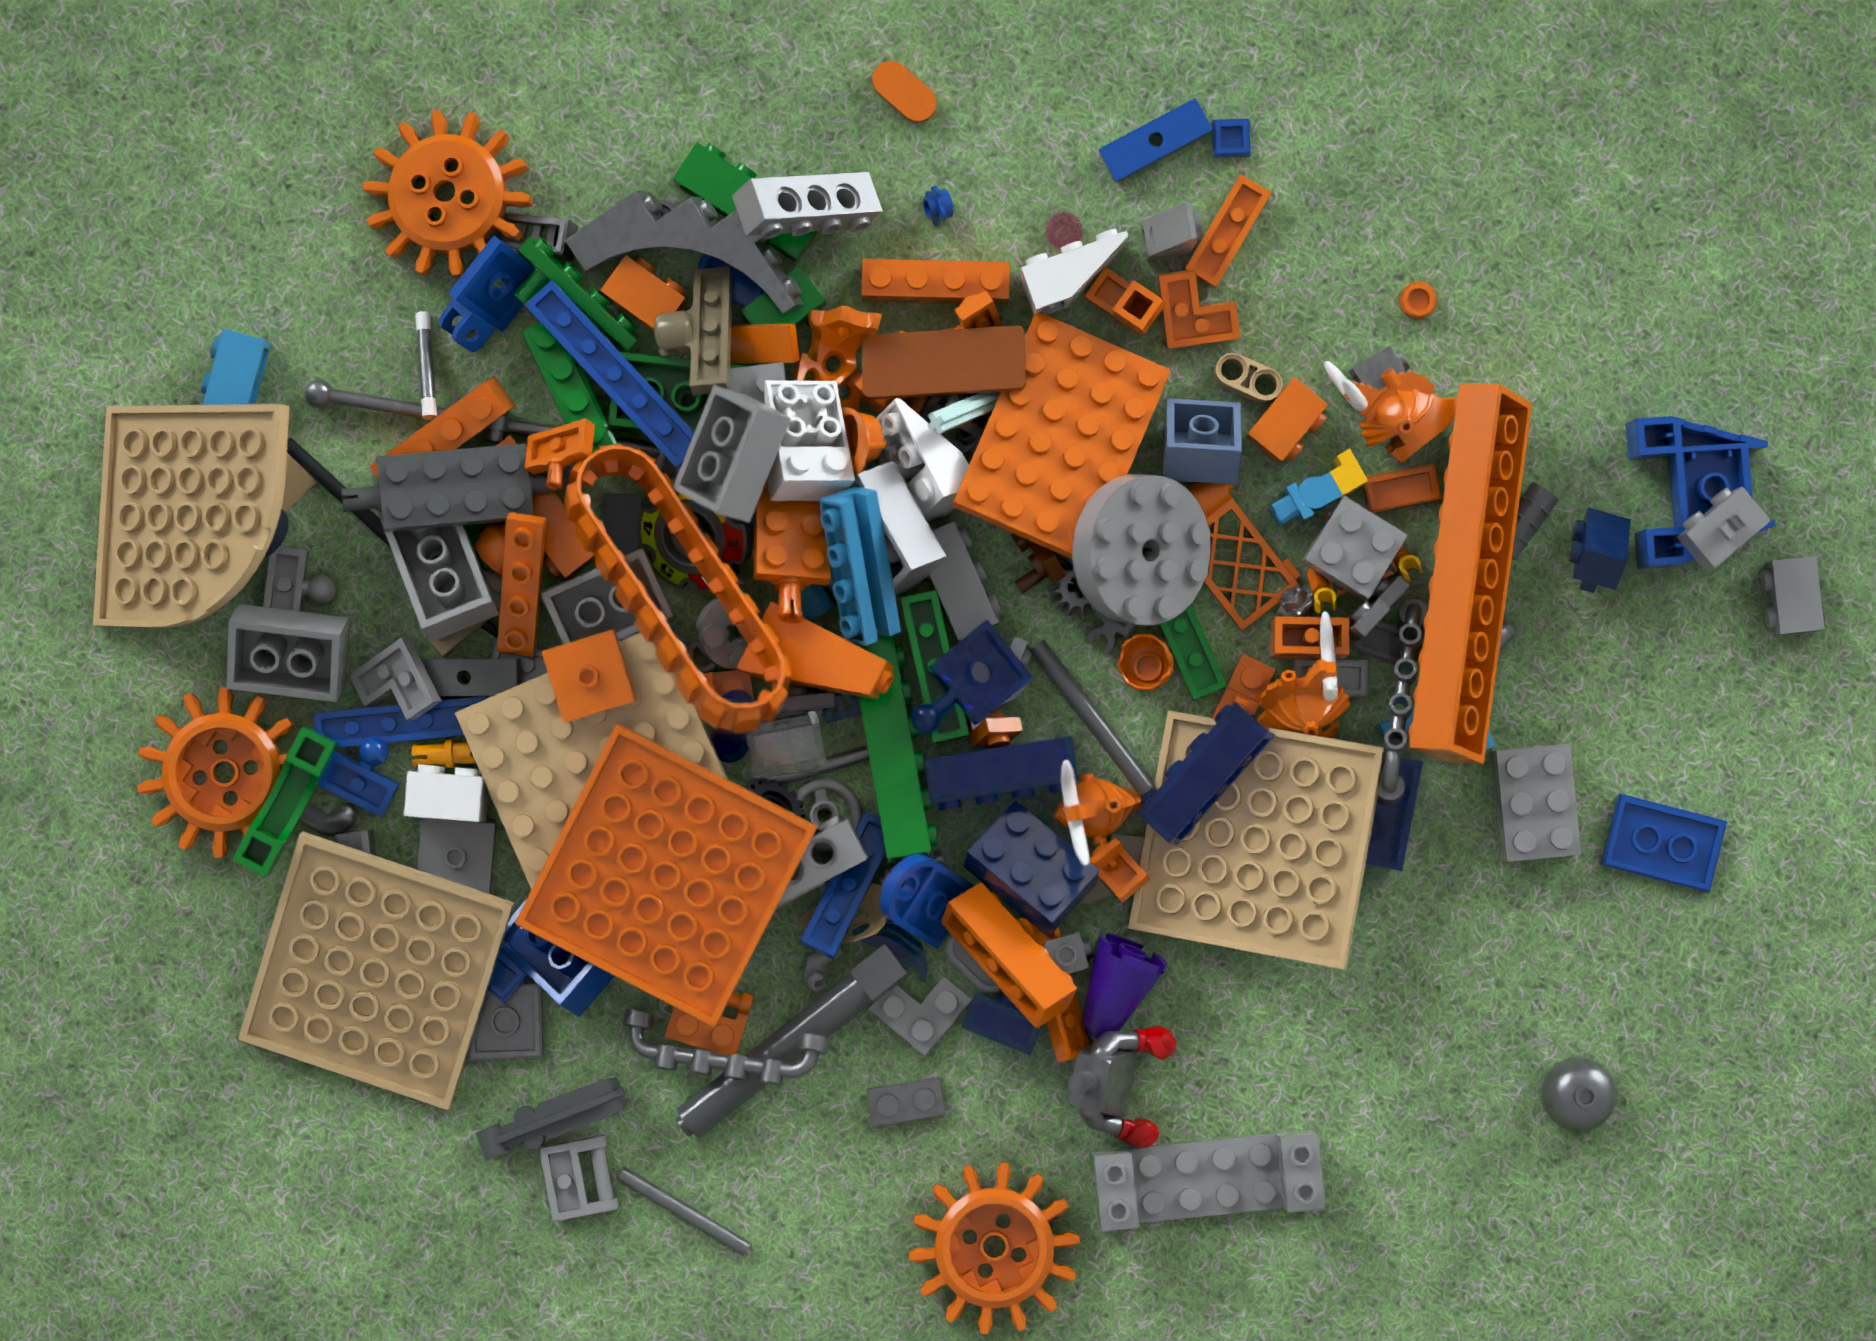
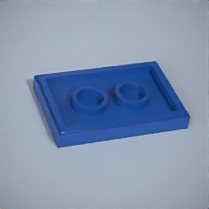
M1618 794L1601 865L1710 893L1727 821Z

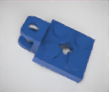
M493 236L448 293L453 300L441 314L438 325L450 333L452 339L468 351L475 352L479 350L496 330L495 328L503 332L524 306L514 295V292L535 270L534 264L499 238ZM501 278L502 286L500 288H492L495 281ZM461 315L462 319L460 322L453 326V319ZM472 329H476L475 336L471 339H466V335Z

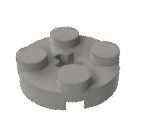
M716 598L703 608L698 617L696 625L700 641L698 646L703 656L714 665L738 669L736 667L748 643L740 631L737 639L733 638L730 642L728 641L729 632L726 630V627L733 625L718 598ZM753 601L758 610L760 611L758 617L761 620L765 613L763 609L755 601Z

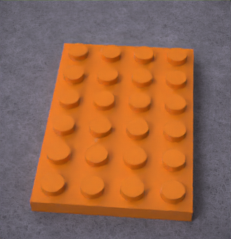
M1039 312L1034 314L1025 334L1026 387L1020 391L1000 392L951 506L1073 560V538L1083 508L1099 488L1115 478L1128 474L1171 370Z

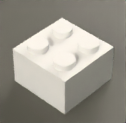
M418 765L417 772L407 771L404 816L487 822L489 791L480 770L455 768V775L445 774V767Z

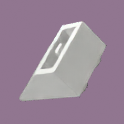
M1111 229L1096 235V241L1083 246L1082 241H1077L1061 248L1062 253L1048 258L1047 253H1043L1027 259V265L1021 267L1020 280L1033 316L1039 312L1049 315L1069 308L1100 275L1102 270L1125 248L1128 239L1127 231L1118 233L1117 229Z
M766 380L765 405L791 418L767 478L770 500L819 501L820 498L850 488L855 478L837 382Z
M896 398L876 418L882 427L883 438L887 441L886 447L882 448L877 460L880 465L891 461L894 462L899 473L904 476L914 500L922 508L927 522L945 517L955 508L951 505L969 465L959 449L944 436L938 434L936 430L930 431L927 425L929 423L900 398Z

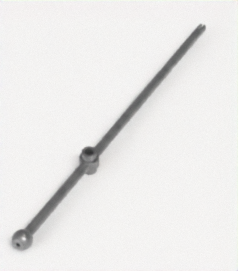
M315 379L309 382L307 386L306 402L315 408H323L329 403L422 418L421 403L332 389L331 385L322 379ZM437 406V416L448 408ZM508 411L484 429L482 440L500 443L505 439L506 434L509 433L529 436L558 426L509 418L510 411ZM614 436L617 444L640 449L650 457L658 458L661 453L652 442Z

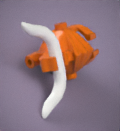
M1329 361L1324 362V367L1329 377L1341 394L1360 415L1365 416L1363 421H1360L1359 427L1363 429L1361 433L1362 438L1367 439L1366 445L1370 447L1395 436L1384 448L1401 463L1438 436L1455 417L1454 401L1456 397L1445 398L1435 395V384L1429 382L1425 375L1416 374L1413 370L1397 374L1393 368H1390L1380 376L1387 386L1378 390L1375 387L1372 388L1370 384L1365 385L1363 382H1351L1334 364Z
M1326 611L1322 613L1320 622L1321 659L1317 663L1312 664L1309 672L1301 678H1296L1294 671L1286 670L1281 674V679H1277L1274 683L1267 685L1266 690L1261 694L1262 700L1260 702V706L1265 711L1251 720L1250 725L1331 739L1337 736L1339 722L1333 721H1336L1351 706V702L1348 701L1349 696L1344 692V689L1337 685L1333 629L1329 614ZM1331 723L1330 727L1322 732V727Z
M1064 760L1061 768L1063 799L1057 806L1053 818L1070 830L1074 851L1079 861L1084 866H1087L1089 863V850L1086 837L1091 838L1092 845L1107 842L1106 837L1114 832L1127 818L1151 801V797L1148 793L1140 797L1134 789L1117 786L1106 780L1097 779L1094 777V773L1080 775V782L1075 784L1073 768L1068 760Z

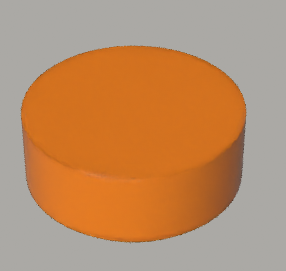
M1410 283L1400 294V308L1406 316L1412 319H1423L1434 311L1437 304L1436 293L1427 283Z

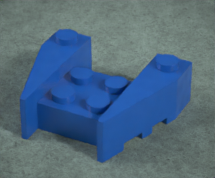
M1674 416L1634 419L1625 424L1628 460L1668 458L1674 527L1644 529L1634 533L1637 570L1676 567L1695 560L1677 538L1685 530L1682 524L1697 511H1700L1702 514L1706 513L1713 507L1710 500L1726 487L1732 491L1743 486L1753 498L1749 452L1759 451L1768 447V441L1718 430V428L1708 425L1695 424ZM1771 520L1757 533L1775 526V520Z

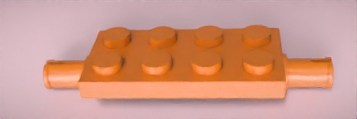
M766 480L754 510V579L767 580L775 585V589L779 592L778 619L782 622H787V615H790V623H795L802 620L801 591L812 584L827 586L830 581V563L827 558L828 547L824 527L820 519V502L771 501Z

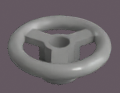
M817 779L805 784L796 792L798 794L796 799L802 800V802L811 793L815 792L817 803L810 810L809 822L817 826L821 825L823 822L818 819V812L823 808H827L831 811L832 818L838 816L840 822L849 819L854 830H856L862 818L861 806L854 792L842 782L833 779ZM826 790L837 792L847 801L851 818L839 814L836 805L828 801ZM826 842L817 843L813 849L818 852L833 851L832 847Z

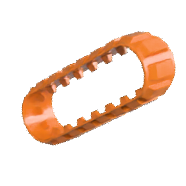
M621 444L599 446L598 450L587 459L579 460L570 471L564 503L567 520L575 522L576 537L586 552H593L596 557V567L606 582H613L616 587V597L626 612L634 614L636 617L635 626L647 643L652 642L656 647L655 656L667 673L672 672L677 679L675 686L687 704L693 703L699 712L698 717L715 729L720 727L725 730H732L733 733L756 731L758 724L763 720L768 722L773 720L784 705L788 695L786 689L792 676L788 656L781 654L778 647L779 639L768 624L761 622L758 617L760 611L748 593L743 594L738 587V578L727 563L720 561L717 556L719 550L709 535L700 531L697 526L698 519L687 503H681L677 497L678 492L672 489L674 483L667 473H661L656 466V460L640 449L622 446ZM619 475L637 482L642 487L651 503L657 507L667 522V526L672 534L677 537L687 552V556L692 564L697 567L707 582V586L712 594L716 595L728 613V617L733 625H736L748 643V647L753 655H756L764 667V678L766 682L772 683V692L763 690L757 698L758 702L752 704H733L718 696L707 685L706 678L702 672L697 670L687 655L686 648L681 641L677 640L667 625L666 618L661 611L657 610L645 592L646 588L640 580H637L625 562L626 558L620 550H617L605 532L606 528L600 520H597L589 508L591 507L590 496L582 494L581 491L585 485L592 487L598 477Z

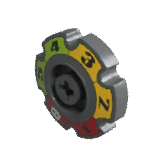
M677 477L671 479L673 483H675ZM678 492L677 497L681 503H687L698 519L697 526L700 531L707 533L719 550L717 556L720 561L727 563L735 576L739 575L740 571L736 564L742 565L749 560L753 549L754 532L752 521L750 520V523L717 514ZM651 502L643 506L638 519V538L640 547L644 546V548H648L651 551V563L656 574L668 584L679 589L684 588L690 582L695 586L697 592L710 591L707 582L697 567L692 564L687 556V552L677 537L672 534L657 507Z

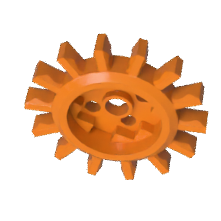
M438 109L432 110V137L420 141L416 131L407 123L402 122L398 125L401 137L409 145V149L400 158L395 157L388 150L375 149L374 156L382 165L392 168L393 171L388 183L378 181L363 182L362 190L373 197H388L389 209L373 214L366 221L373 230H380L394 223L397 224L401 232L385 249V252L394 260L403 255L412 243H415L421 247L415 268L419 275L428 276L432 269L435 255L438 253L448 254V268L455 279H460L465 272L462 254L474 248L477 249L479 254L487 245L486 241L495 231H499L511 240L520 241L523 235L512 223L504 221L503 217L508 206L518 208L533 207V199L530 195L523 192H508L506 181L529 171V167L523 158L512 160L501 166L494 159L511 139L502 129L493 134L490 140L481 146L474 141L480 128V118L477 114L469 112L464 119L460 135H451L447 133V120ZM450 161H458V168L454 172L447 171V164ZM420 177L425 178V186L421 189H415L414 182ZM444 183H451L455 187L454 197L447 202L439 201L436 196L438 187ZM466 193H474V201L471 204L463 203V197ZM441 210V218L438 221H431L430 214L432 211Z
M220 687L217 696V713L205 715L201 701L195 694L189 693L183 697L185 707L192 721L182 729L172 718L164 715H158L154 720L159 729L172 738L167 750L161 751L155 747H141L138 755L147 761L162 763V778L146 780L138 784V793L152 795L159 791H165L170 802L166 808L154 815L151 819L152 824L155 827L166 825L178 814L188 821V826L180 836L178 847L184 850H189L196 843L202 829L213 831L214 841L212 849L214 858H226L229 850V831L241 830L244 836L260 812L281 772L287 754H281L276 741L288 734L295 726V723L290 718L278 721L268 731L259 725L258 720L265 711L268 700L261 695H257L250 702L244 717L233 714L232 689H226V687ZM220 740H224L228 746L224 754H218L215 751V744ZM251 760L258 764V770L253 775L248 774L245 770L247 762ZM229 762L234 767L235 775L229 783L224 784L217 780L215 770L220 763ZM198 771H203L207 775V780L203 785H198L194 780V776ZM229 791L237 794V802L231 806L225 802V795Z
M1000 1161L996 1169V1185L983 1188L979 1185L977 1172L971 1164L963 1166V1179L968 1186L969 1192L956 1199L947 1187L937 1182L932 1187V1191L936 1199L947 1207V1211L942 1219L937 1220L927 1214L915 1213L913 1223L920 1229L936 1233L935 1246L917 1247L910 1250V1261L922 1263L934 1260L937 1262L940 1271L938 1275L926 1280L922 1284L920 1292L924 1297L932 1295L941 1287L948 1285L956 1294L954 1300L947 1306L945 1319L951 1323L960 1316L967 1302L980 1306L981 1313L978 1325L981 1334L989 1333L993 1325L992 1312L994 1308L1008 1307L1012 1323L1017 1330L1026 1329V1316L1021 1309L1020 1302L1032 1295L1044 1309L1053 1312L1057 1308L1054 1297L1045 1291L1041 1285L1048 1275L1057 1276L1063 1281H1074L1076 1277V1271L1068 1265L1054 1262L1053 1257L1054 1248L1073 1247L1079 1244V1233L1068 1231L1061 1234H1053L1049 1225L1051 1219L1062 1215L1068 1209V1202L1065 1198L1053 1201L1048 1207L1040 1209L1032 1201L1043 1184L1044 1177L1038 1172L1028 1179L1027 1185L1021 1193L1008 1188V1180L1011 1174L1008 1161ZM998 1215H1008L1010 1217V1224L1004 1228L999 1227L996 1224ZM966 1230H973L977 1234V1238L973 1243H966L963 1240L962 1235ZM999 1236L1004 1240L1005 1249L1002 1254L990 1256L984 1251L983 1244L988 1237ZM1020 1247L1025 1250L1026 1257L1022 1261H1016L1012 1258L1011 1254L1015 1248ZM987 1263L991 1265L993 1271L990 1276L982 1277L978 1273V1268L981 1264Z

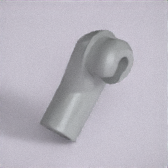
M841 947L839 948L834 960L844 955V952L842 951ZM816 951L807 955L802 975L804 984L811 991H820L825 987L828 964L834 961Z

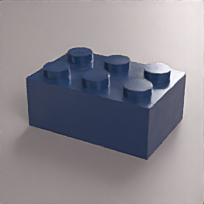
M1016 800L967 851L964 862L965 869L1047 937L1053 933L1095 887L1100 870L1090 861L1087 866H1084L1079 861L1073 847Z

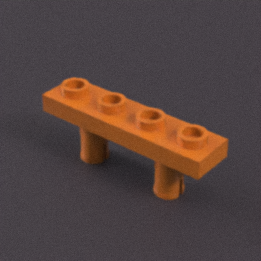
M509 512L506 518L498 652L534 657L536 653L546 518Z

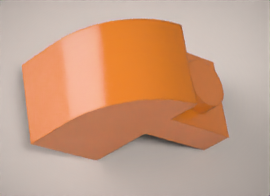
M1107 267L1102 270L1084 296L1085 300L1114 318L1122 327L1139 336L1146 334L1165 306L1162 298L1135 280L1129 283Z

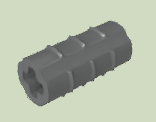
M1534 482L1531 483L1523 496L1520 497L1512 552L1513 561L1528 546V542L1539 531V527L1559 501L1552 493Z

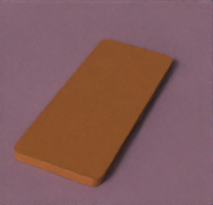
M1019 325L866 335L862 339L863 394L867 399L873 400L1023 390L1026 387L1024 329Z

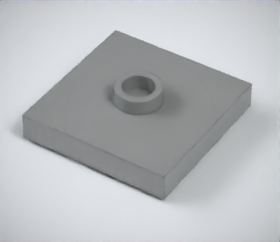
M422 818L417 870L491 894L497 824Z

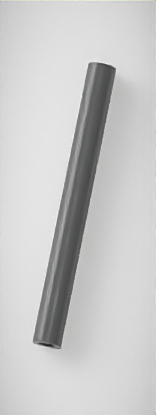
M1043 640L1030 650L1031 654L1140 797H1143L1155 788L1154 783L1048 644Z

